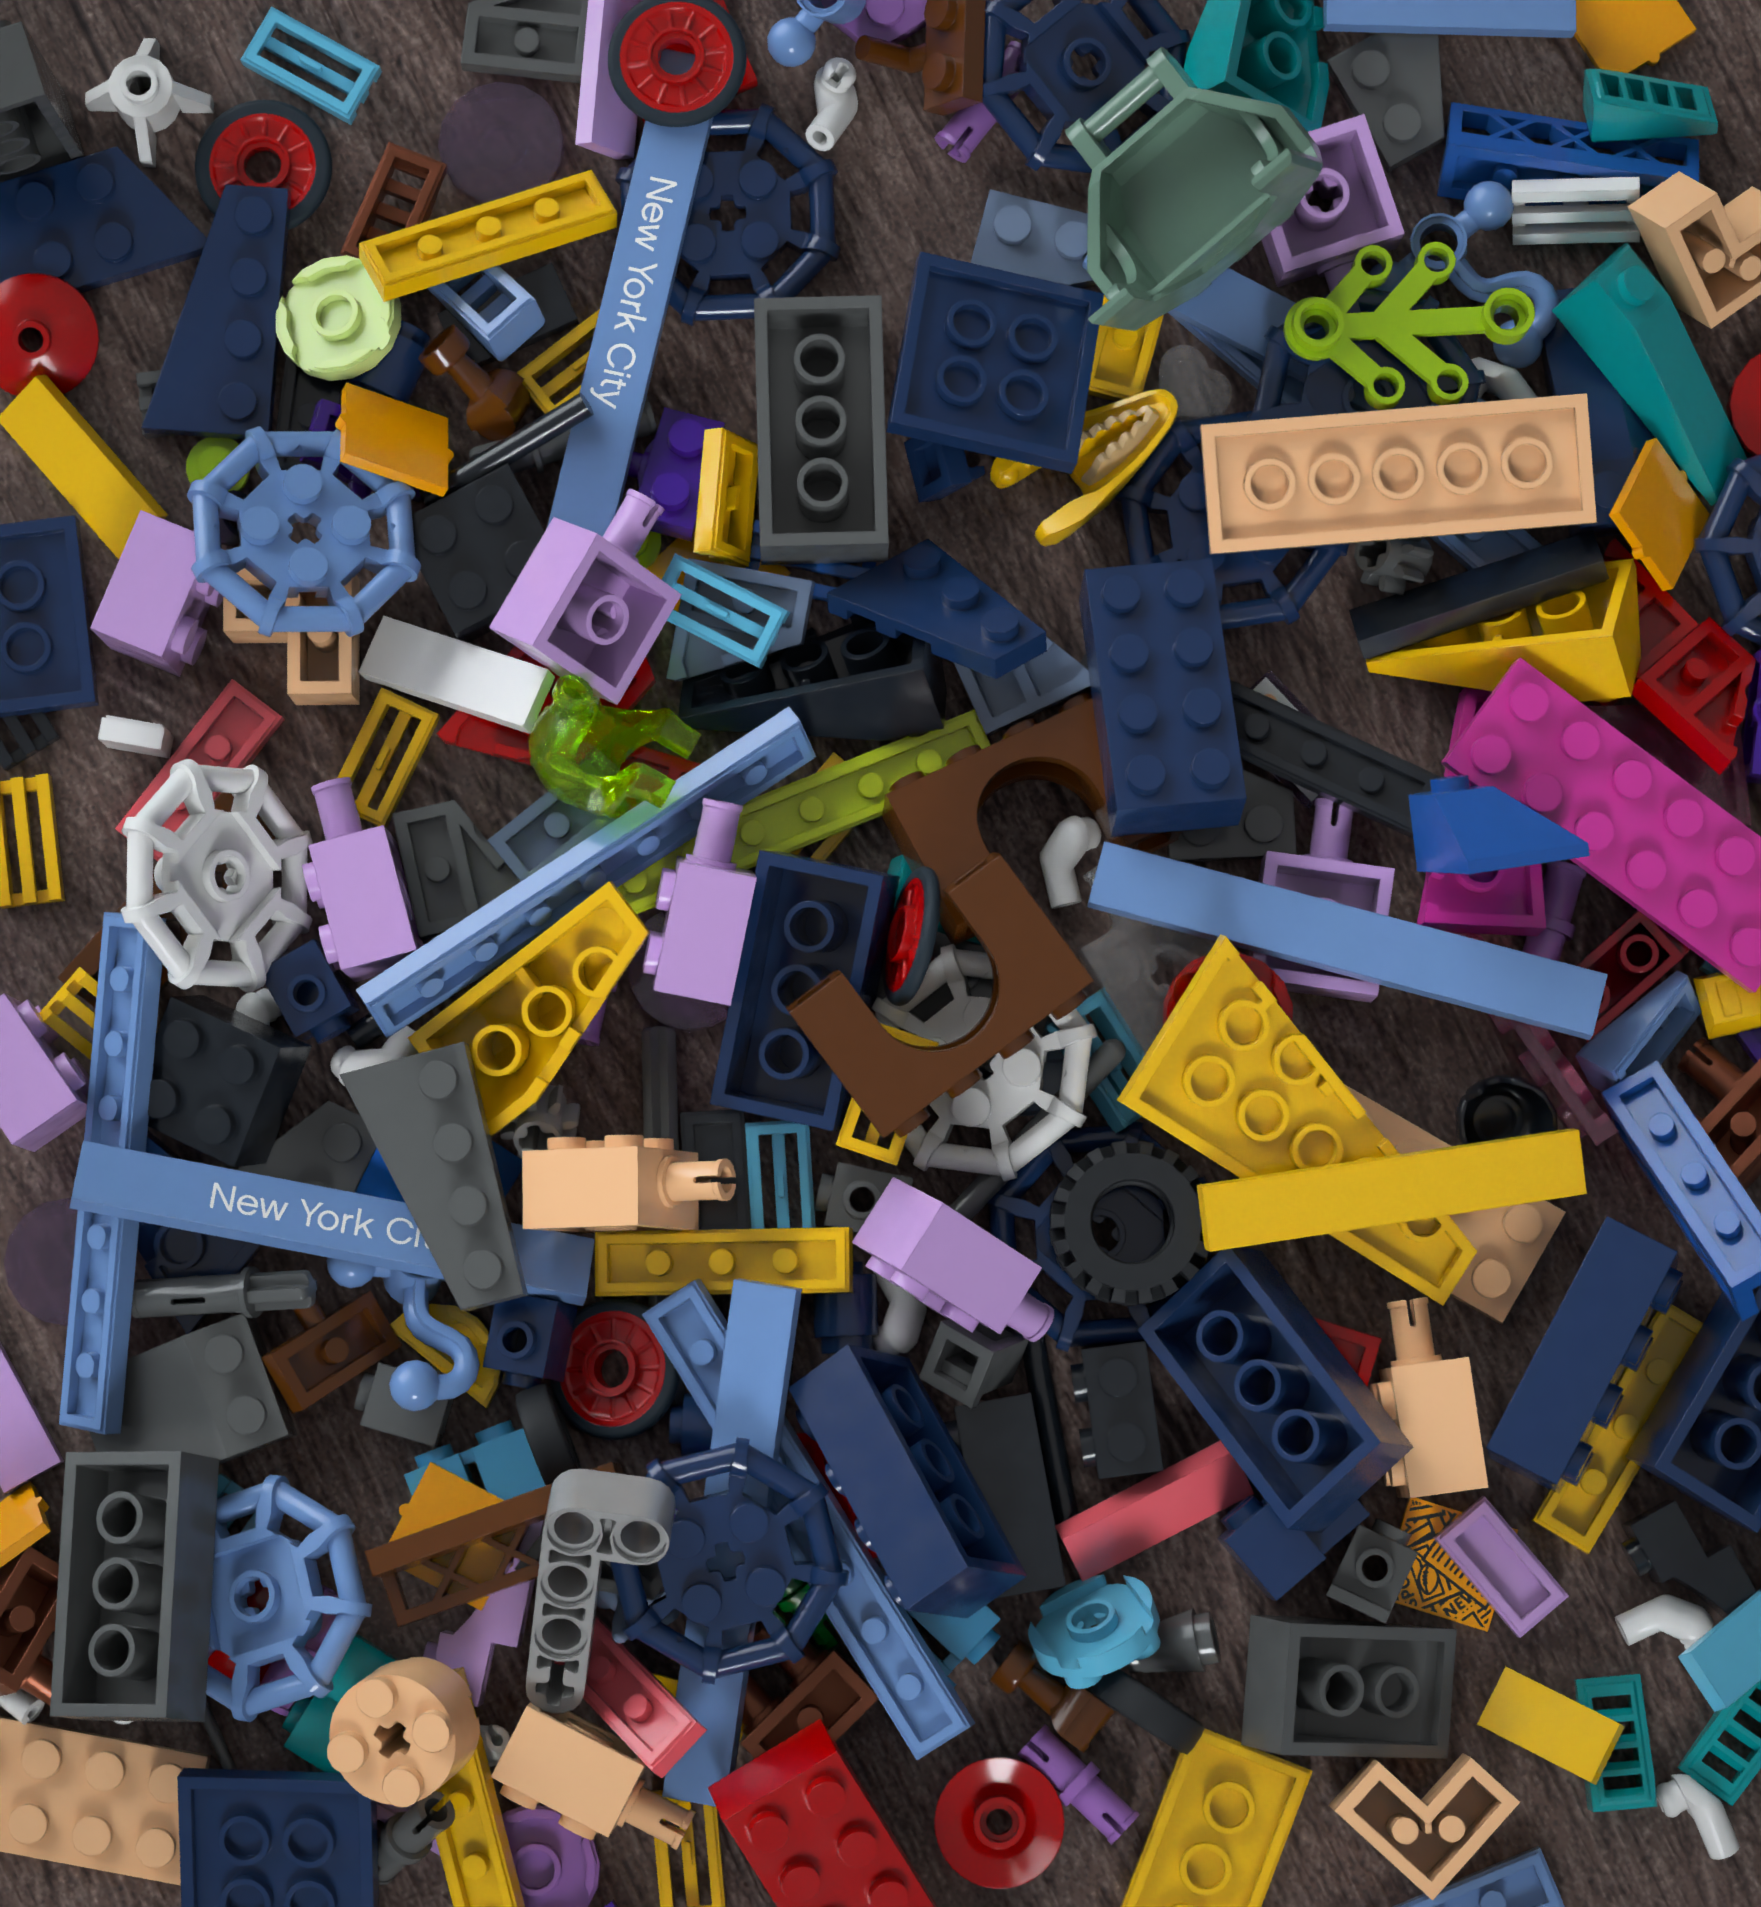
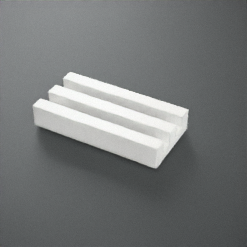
M1640 177L1512 180V203H1514L1512 213L1513 245L1640 242V232L1628 209L1630 204L1640 198ZM1620 200H1627V204H1591V205H1589V202H1588V201H1620ZM1563 202V205L1525 206V203Z

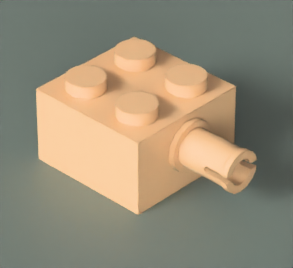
M606 1135L604 1140L586 1141L584 1137L547 1138V1150L522 1151L523 1229L592 1234L597 1231L699 1230L698 1200H731L734 1196L736 1184H721V1182H711V1179L736 1177L735 1169L728 1159L698 1161L697 1152L674 1150V1139L644 1138L643 1135Z
M1428 1297L1409 1300L1412 1326L1409 1323L1406 1300L1387 1303V1309L1390 1311L1397 1360L1390 1361L1391 1368L1379 1370L1381 1382L1370 1385L1371 1393L1413 1445V1448L1383 1475L1386 1487L1396 1486L1398 1498H1416L1488 1488L1469 1357L1442 1360V1354L1435 1355L1428 1310Z
M531 1702L526 1706L491 1775V1778L503 1783L500 1794L507 1799L531 1810H535L537 1804L542 1803L562 1814L558 1821L561 1826L589 1840H593L596 1833L609 1837L617 1825L622 1828L626 1822L677 1850L686 1832L665 1822L663 1819L687 1830L696 1813L644 1788L645 1780L641 1779L647 1766L619 1736L570 1711L566 1713H549L542 1711L541 1708L533 1705Z

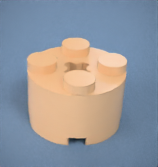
M410 1657L387 1663L350 1688L338 1702L330 1723V1742L327 1747L328 1760L331 1766L340 1772L344 1779L363 1796L383 1804L408 1807L428 1797L457 1774L474 1754L479 1740L480 1724L479 1717H475L470 1700L473 1695L459 1674L437 1660L427 1657Z

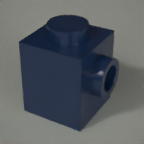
M315 939L272 962L266 973L265 984L294 1036L303 1041L314 1037L317 1044H321L338 1036L351 1027L347 1017L361 1010L339 970H335L333 963L328 964L322 943Z
M524 1296L495 1304L483 1367L504 1371L502 1384L529 1389L541 1384L542 1378L564 1382L578 1306L531 1296Z

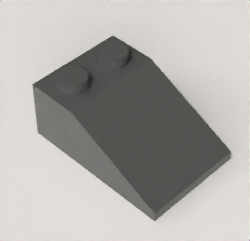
M241 1313L127 1359L121 1433L104 1435L90 1432L96 1452L183 1451L219 1459L220 1465L298 1435L286 1401L261 1359L268 1352L256 1319L248 1318Z
M1250 1615L1241 1745L1279 1755L1448 1759L1457 1629L1317 1617Z

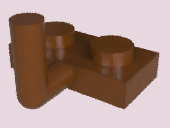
M927 0L924 11L926 22L925 43L908 47L862 35L855 45V56L862 61L907 73H917L923 70V111L944 116L982 103L986 0Z
M370 1290L357 1295L328 1315L324 1313L317 1299L310 1308L293 1309L304 1330L263 1355L261 1359L292 1413L308 1408L400 1348L402 1344Z

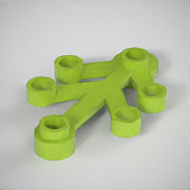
M1430 242L1421 248L1415 259L1414 267L1374 312L1348 313L1367 288L1374 289L1382 286L1392 270L1393 261L1389 252L1381 246L1368 245L1358 251L1351 270L1326 298H1304L1291 307L1284 321L1283 332L1288 346L1298 356L1312 361L1330 358L1364 386L1365 400L1371 407L1377 410H1390L1399 403L1405 391V380L1396 369L1380 367L1352 341L1375 339L1427 383L1428 396L1435 404L1451 405L1458 404L1468 389L1469 380L1466 372L1456 364L1445 363L1415 337L1485 334L1488 339L1497 344L1510 345L1520 341L1526 335L1534 321L1535 310L1530 298L1524 292L1515 288H1501L1494 291L1484 306L1411 310L1431 286L1440 285L1448 280L1456 264L1455 254L1448 245L1442 242ZM1430 255L1438 256L1443 260L1445 269L1440 272L1431 271L1425 265L1424 258ZM1374 259L1381 264L1383 272L1377 275H1370L1363 270L1361 261ZM1497 313L1510 315L1514 320L1515 327L1512 329L1500 328L1494 321V315ZM1311 322L1318 323L1324 328L1326 336L1322 339L1310 338L1305 333L1304 325ZM1440 377L1452 378L1458 385V391L1453 394L1441 391L1438 387L1437 379ZM1378 380L1390 382L1395 389V394L1391 397H1382L1375 391L1374 382Z

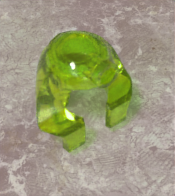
M572 674L561 676L552 690L554 701L546 706L538 716L529 737L530 764L533 766L543 786L553 797L593 815L608 816L610 819L619 818L643 801H647L661 809L676 781L644 763L634 762L620 771L622 763L636 749L651 741L660 743L688 760L701 733L686 725L669 708L641 711L602 706L600 697L593 696V690L586 680Z

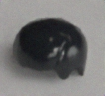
M1512 1074L1495 1075L1478 1081L1467 1089L1466 1094L1461 1097L1455 1111L1456 1137L1462 1145L1558 1130L1557 1110L1545 1091L1527 1078Z

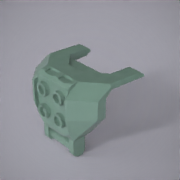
M1160 47L1148 57L1146 61L1149 66L1086 121L1079 118L1065 130L1068 139L1092 169L1088 187L1087 272L1109 301L1088 318L1091 324L1136 331L1193 297L1198 296L1212 284L1213 280L1233 263L1241 260L1253 249V246L1294 214L1295 208L1322 170L1323 161L1318 145L1288 107L1197 88L1178 61L1164 47ZM1165 87L1173 97V100L1115 151L1111 152L1103 139L1159 90Z

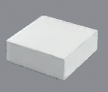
M106 715V718L102 717L98 740L107 748L170 758L174 739L171 732L162 724Z

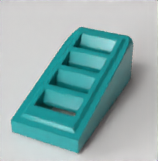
M1585 69L1582 106L1591 142L1717 134L1718 121L1708 87L1612 70Z
M1640 1674L1574 1679L1576 1702L1592 1710V1698L1627 1695V1708L1594 1711L1616 1722L1630 1721L1631 1734H1621L1614 1749L1633 1748L1634 1760L1607 1762L1596 1785L1584 1779L1587 1809L1592 1812L1657 1807L1654 1768ZM1635 1775L1636 1787L1604 1790L1603 1777Z
M1761 1680L1728 1708L1714 1712L1677 1767L1730 1806L1734 1805L1761 1769V1737L1759 1738L1733 1719L1741 1709L1761 1723V1706L1749 1698L1756 1688L1761 1691ZM1724 1730L1752 1749L1746 1759H1743L1717 1740ZM1708 1751L1737 1770L1731 1781L1702 1762Z

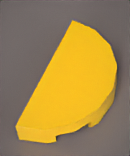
M429 1304V1314L434 1319L468 1337L476 1348L480 1366L477 1379L467 1393L482 1406L488 1408L500 1386L501 1370L483 1367L489 1336L488 1328L478 1317L467 1311L460 1310L457 1306ZM404 1313L390 1324L398 1337L442 1373L447 1374L451 1372L454 1366L451 1357L416 1339L406 1326Z

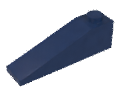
M1575 288L1555 290L1559 297V303ZM1557 319L1555 327L1543 339L1541 351L1547 394L1549 397L1587 393L1597 522L1593 524L1569 525V537L1593 530L1595 538L1620 535L1622 533L1610 518L1609 513L1647 440L1655 439V437L1565 326ZM1687 477V482L1691 486V482Z

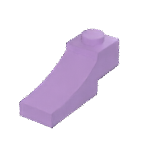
M545 1520L529 1526L518 1549L519 1551L527 1553L543 1532ZM514 1558V1564L507 1573L515 1571L514 1568L520 1562L519 1559ZM535 1579L490 1595L482 1611L475 1609L469 1619L456 1632L442 1631L440 1632L438 1643L428 1641L423 1657L437 1660L451 1669L464 1667L475 1707H479L484 1703L495 1645L500 1644L515 1648L522 1646Z

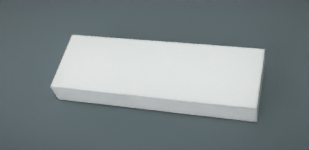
M384 615L358 671L368 681L528 734L532 731L555 678L547 668Z

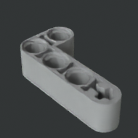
M570 1469L562 1472L554 1479L543 1526L525 1685L527 1697L533 1705L541 1708L542 1711L566 1713L574 1710L583 1699L592 1652L602 1561L631 1565H650L658 1562L666 1555L670 1545L676 1503L671 1489L661 1481L648 1477L589 1469ZM554 1661L565 1662V1665L555 1664Z

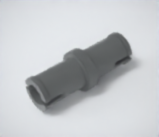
M435 1791L428 1797L415 1802L406 1812L396 1813L384 1823L381 1829V1836L378 1838V1865L381 1868L378 1871L379 1885H387L396 1878L397 1874L406 1865L416 1864L429 1853L432 1841L442 1831L452 1825L455 1819V1810L450 1800L437 1812L432 1809L444 1797V1794Z

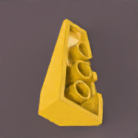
M1634 559L1604 562L1609 579L1605 582L1371 659H1366L1368 671L1376 674L1493 691L1514 661L1522 658L1579 702H1610L1617 698L1631 697L1641 661L1637 574Z
M609 881L414 1032L408 1039L418 1053L463 1041L469 1044L490 1136L492 1137L538 1102L649 936L650 931L613 882Z

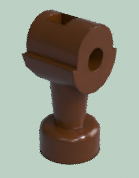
M453 324L438 334L426 346L418 360L434 376L443 375L448 372L467 395L470 401L466 410L467 424L472 432L476 430L480 435L491 441L503 440L515 432L530 406V392L522 383L524 378L516 372L507 369H494L486 372L466 354L470 347V341Z
M1020 1639L989 1681L1006 1694L1012 1693L1019 1687L1051 1717L1054 1729L1059 1735L1082 1753H1085L1090 1746L1091 1740L1100 1729L1104 1728L1115 1711L1087 1689L1070 1688L1066 1683H1060L1033 1666L1037 1661L1034 1650Z

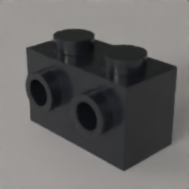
M1146 1341L1082 1349L1083 1363L1071 1364L1070 1367L1075 1403L1088 1402L1091 1427L1079 1429L1084 1468L1097 1466L1098 1479L1163 1471Z

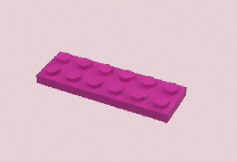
M1522 658L1516 659L1446 754L1441 764L1457 776L1469 775L1470 786H1494L1586 841L1589 846L1590 856L1570 859L1747 992H1756L1761 985V836Z

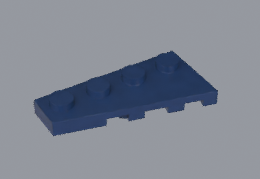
M225 185L141 427L145 433L245 440L246 430L260 426L264 431H272L279 339L276 334V310L279 307V301L284 290L291 193L289 189Z

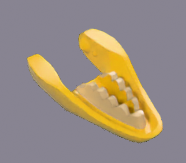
M1164 389L1145 391L1117 402L1085 411L1077 465L1072 474H1069L1081 489L1083 496L1070 501L1047 519L1041 521L1035 531V538L1041 545L1045 547L1055 545L1069 537L1107 507L1163 440L1177 417L1178 403L1169 391ZM996 457L991 468L990 480L997 488L1003 489L1014 485L1042 467Z

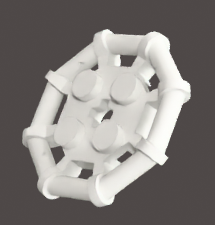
M184 759L173 764L167 781L135 817L126 818L122 828L123 835L127 837L126 906L121 909L124 922L132 923L167 968L168 980L181 989H188L193 985L239 987L244 992H253L265 985L266 973L271 963L278 960L299 934L309 932L312 918L307 914V886L302 865L307 864L308 845L313 844L310 831L301 830L269 786L267 772L254 764L248 765L245 768L198 765L192 759ZM212 792L231 793L234 800L231 812L215 809ZM184 801L189 813L187 819L175 832L162 827ZM258 814L276 839L272 840L256 818ZM153 849L163 853V857L158 860L154 869L155 882L162 893L153 895ZM281 859L282 898L281 887L273 888V871L281 870ZM224 863L228 868L223 877L228 885L226 890L223 887H218L215 880L216 866ZM172 912L188 933L183 946L159 916L160 914ZM271 919L274 924L273 927L258 943L255 938L256 934ZM214 941L230 943L231 961L208 960Z
M954 944L941 947V954L929 963L924 980L914 998L906 1005L895 1006L889 1002L887 996L884 999L877 997L871 1009L876 1011V1019L891 1027L901 1028L917 1036L939 1042L938 1045H943L962 1037L979 1022L990 1001V998L970 996L967 976L993 979L991 964L985 952L956 949ZM946 982L948 983L954 1000L925 1023L914 1014L909 1013L910 1010ZM1074 1009L1059 1020H1055L1050 1013L1049 1017L1059 1028V1031L1042 1037L1034 1026L1031 1027L1030 1030L1035 1037L1024 1048L1007 1059H1003L999 1053L995 1054L996 1057L989 1063L994 1072L990 1078L985 1080L981 1077L972 1087L953 1099L945 1092L931 1102L929 1105L939 1116V1119L928 1133L922 1125L908 1133L904 1144L915 1158L913 1165L923 1171L933 1167L1001 1176L1004 1182L1016 1179L1018 1170L1075 1126L1081 1128L1087 1119V1116L1083 1114L1092 1038L1097 1037L1095 1025L1087 1024L1077 1009ZM1065 1049L1059 1097L1042 1091L1044 1080L1042 1079L1044 1062H1046L1047 1051ZM1036 1103L1049 1113L1014 1142L1011 1141L1005 1126L1031 1105ZM954 1125L986 1128L990 1130L992 1149L949 1144L946 1142Z

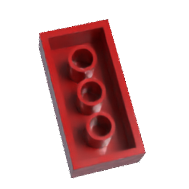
M821 1718L708 1787L724 1825L777 1907H938Z

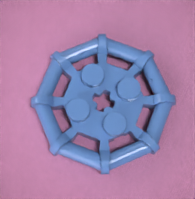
M257 426L246 430V439L202 480H194L188 490L187 498L193 506L196 562L192 565L191 570L199 583L207 582L259 626V634L271 637L273 632H345L349 637L362 633L364 631V623L406 582L415 581L420 572L421 563L415 557L411 500L415 497L416 493L413 487L340 462L341 430L337 428L335 431H264L262 427ZM277 457H323L320 470L307 464H298L292 466L289 470H281ZM340 463L375 493L361 499L338 480L336 475ZM255 466L263 481L244 500L229 493L228 491ZM387 515L388 550L370 546L371 520L382 518ZM219 518L237 522V532L239 531L240 539L239 547L227 550L221 549ZM300 522L313 525L316 528L315 535L319 541L314 544L308 539H303L298 544L290 539L293 533L291 524ZM244 568L271 590L268 600L236 573ZM363 568L377 574L354 597L349 595L344 588ZM299 592H316L315 598H326L329 606H285L287 598H298Z
M268 1475L261 1484L217 1498L208 1658L215 1650H220L230 1656L228 1659L236 1663L233 1677L230 1679L208 1665L206 1695L230 1709L234 1719L239 1721L251 1722L259 1713L311 1696L324 1698L334 1688L332 1679L364 1618L371 1617L373 1604L366 1602L352 1538L356 1526L347 1514L337 1515L290 1486L287 1477L281 1475ZM256 1513L255 1528L232 1536L227 1529V1522ZM285 1513L313 1530L303 1542L289 1538L279 1531ZM328 1552L338 1597L324 1596L316 1560ZM258 1580L269 1591V1599L262 1612H260L259 1608L248 1607L247 1597L255 1593V1582ZM322 1613L335 1615V1619L315 1657H313L304 1646L308 1640L314 1638L319 1633L322 1627ZM285 1659L289 1669L294 1674L260 1685V1667Z

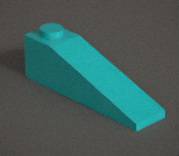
M1207 0L1188 47L1183 69L1197 88L1283 105L1291 110L1307 132L1319 129L1322 126L1329 89L1328 63L1319 62L1317 31L1323 29V8L1314 6V0Z
M1626 242L1551 311L1653 436L1658 439L1679 468L1686 472L1688 479L1710 506H1713L1728 477L1726 467L1735 458L1746 460L1747 457L1671 297L1634 249Z

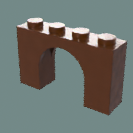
M1090 692L1070 699L1061 706L1059 714L1040 723L1036 719H1027L1014 725L1004 733L1003 740L984 749H981L979 745H972L958 751L947 760V766L926 776L922 771L908 774L896 781L890 787V792L885 794L882 818L911 871L913 872L921 866H927L932 868L938 877L941 898L939 922L951 944L956 946L975 937V935L942 890L990 855L979 832L977 815L984 803L994 793L1007 785L1024 780H1045L1070 789L1088 805L1109 843L1152 853L1179 840L1181 831L1111 837L1093 700Z
M992 852L942 890L985 949L992 969L993 985L988 1007L979 1022L968 1033L952 1042L938 1046H917L903 1042L890 1035L881 1026L843 973L838 969L785 1007L883 1138L893 1131L901 1138L916 1129L930 1116V1113L925 1108L927 1105L945 1092L948 1093L951 1099L959 1096L981 1079L983 1075L978 1069L979 1066L997 1053L1003 1059L1011 1057L1034 1039L1035 1035L1030 1030L1031 1027L1050 1013L1055 1020H1059L1087 999L1082 989L1094 980L999 853Z

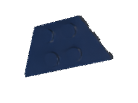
M118 146L0 183V283L21 274L42 273L61 278L81 293L199 257L207 240V237Z

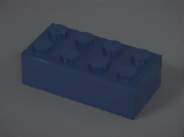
M1212 558L1085 569L1079 605L1111 837L1239 825L1247 796Z
M759 850L755 870L757 879L732 1002L728 1008L710 1104L831 1131L841 1130L852 1097L785 1007L838 969L873 1013L874 1010L871 1007L877 996L900 876L781 851Z
M1606 1216L1486 1447L1490 1459L1560 1494L1565 1482L1576 1487L1578 1486L1594 1455L1592 1451L1593 1446L1586 1443L1596 1424L1606 1430L1609 1427L1624 1397L1622 1394L1623 1388L1617 1386V1383L1625 1367L1635 1372L1638 1371L1654 1339L1651 1337L1653 1330L1647 1328L1655 1310L1666 1315L1683 1284V1280H1681L1683 1273L1677 1270V1251Z
M1246 1247L1220 1250L1190 1281L1138 1329V1332L1289 1530L1322 1533L1413 1448V1445L1260 1250Z
M1761 1285L1753 1289L1759 1313L1743 1322L1724 1293H1721L1625 1456L1727 1522L1756 1533L1761 1528Z
M848 1344L789 1387L799 1407L796 1410L797 1420L803 1431L818 1443L828 1462L825 1465L826 1475L833 1487L849 1501L857 1517L854 1521L856 1532L862 1542L870 1550L876 1552L887 1573L884 1576L885 1586L897 1604L907 1611L969 1618L1027 1577L909 1358Z

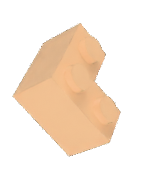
M1678 171L1628 206L1665 289L1676 308L1712 329L1761 295L1760 190L1752 186L1723 206L1717 192Z
M244 568L236 573L268 600L271 590ZM357 575L344 586L352 597L360 592V579ZM299 592L298 598H287L285 606L329 605L326 598H315L316 592ZM223 597V631L233 643H287V694L296 705H360V673L358 672L360 669V633L349 637L345 632H273L272 636L268 637L259 634V626Z
M1462 1753L1421 1800L1381 1763L1371 1757L1328 1806L1426 1896L1434 1900L1518 1806L1520 1801L1474 1759Z

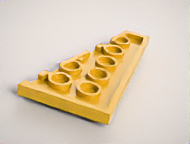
M1221 934L1117 1098V1101L1239 1178L1400 1154L1365 1114L1364 1108L1305 1034L1298 1030L1278 1005L1277 999L1265 984L1258 980L1239 956L1240 953L1229 939ZM1449 1215L1329 1234L1442 1306H1444L1477 1253L1475 1247Z

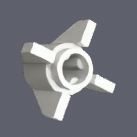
M144 38L136 55L122 60L114 68L109 80L85 92V105L89 111L118 112L130 128L135 129L139 161L143 167L156 168L157 143L155 132L166 129L174 122L180 109L182 113L214 114V100L210 94L173 80L169 70L159 60L160 45L156 38ZM150 88L145 94H143L144 89Z

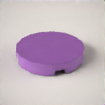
M537 1804L535 1810L519 1806L509 1809L502 1814L525 1907H588L599 1887L601 1859L595 1839L583 1838L561 1826L558 1821L562 1814L544 1804Z

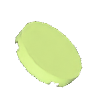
M348 255L323 258L302 269L291 281L294 286L289 290L286 299L282 295L279 301V307L276 310V334L284 353L306 374L327 381L353 379L376 367L392 349L401 328V302L399 298L384 302L361 260Z

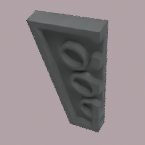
M463 1041L339 1074L460 1310L466 1312L528 1296L469 1044Z

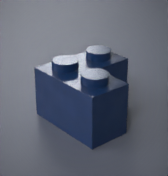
M1249 1495L1220 1520L1227 1530L1217 1539L1264 1595L1277 1601L1326 1559L1324 1554L1365 1520L1370 1513L1357 1499L1322 1533L1289 1530L1264 1498L1259 1502L1255 1496L1251 1497Z

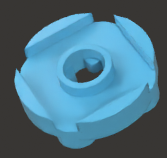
M1096 1575L1085 1581L1079 1579L1067 1584L1046 1598L1039 1607L1043 1618L1038 1622L1036 1628L1031 1622L1028 1629L1030 1643L1041 1667L1052 1675L1064 1677L1066 1684L1070 1688L1085 1689L1095 1685L1103 1675L1121 1669L1134 1660H1142L1152 1656L1161 1644L1157 1633L1160 1616L1149 1588L1139 1579L1123 1575L1126 1585L1119 1583L1107 1584L1104 1575Z

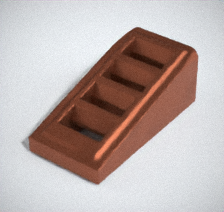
M388 142L341 249L340 256L348 255L359 258L360 242L389 234L374 227L376 219L403 229L427 222L446 175L447 164ZM395 169L424 180L422 189L419 190L393 180L392 176ZM388 194L414 204L412 212L409 213L383 203L385 195Z

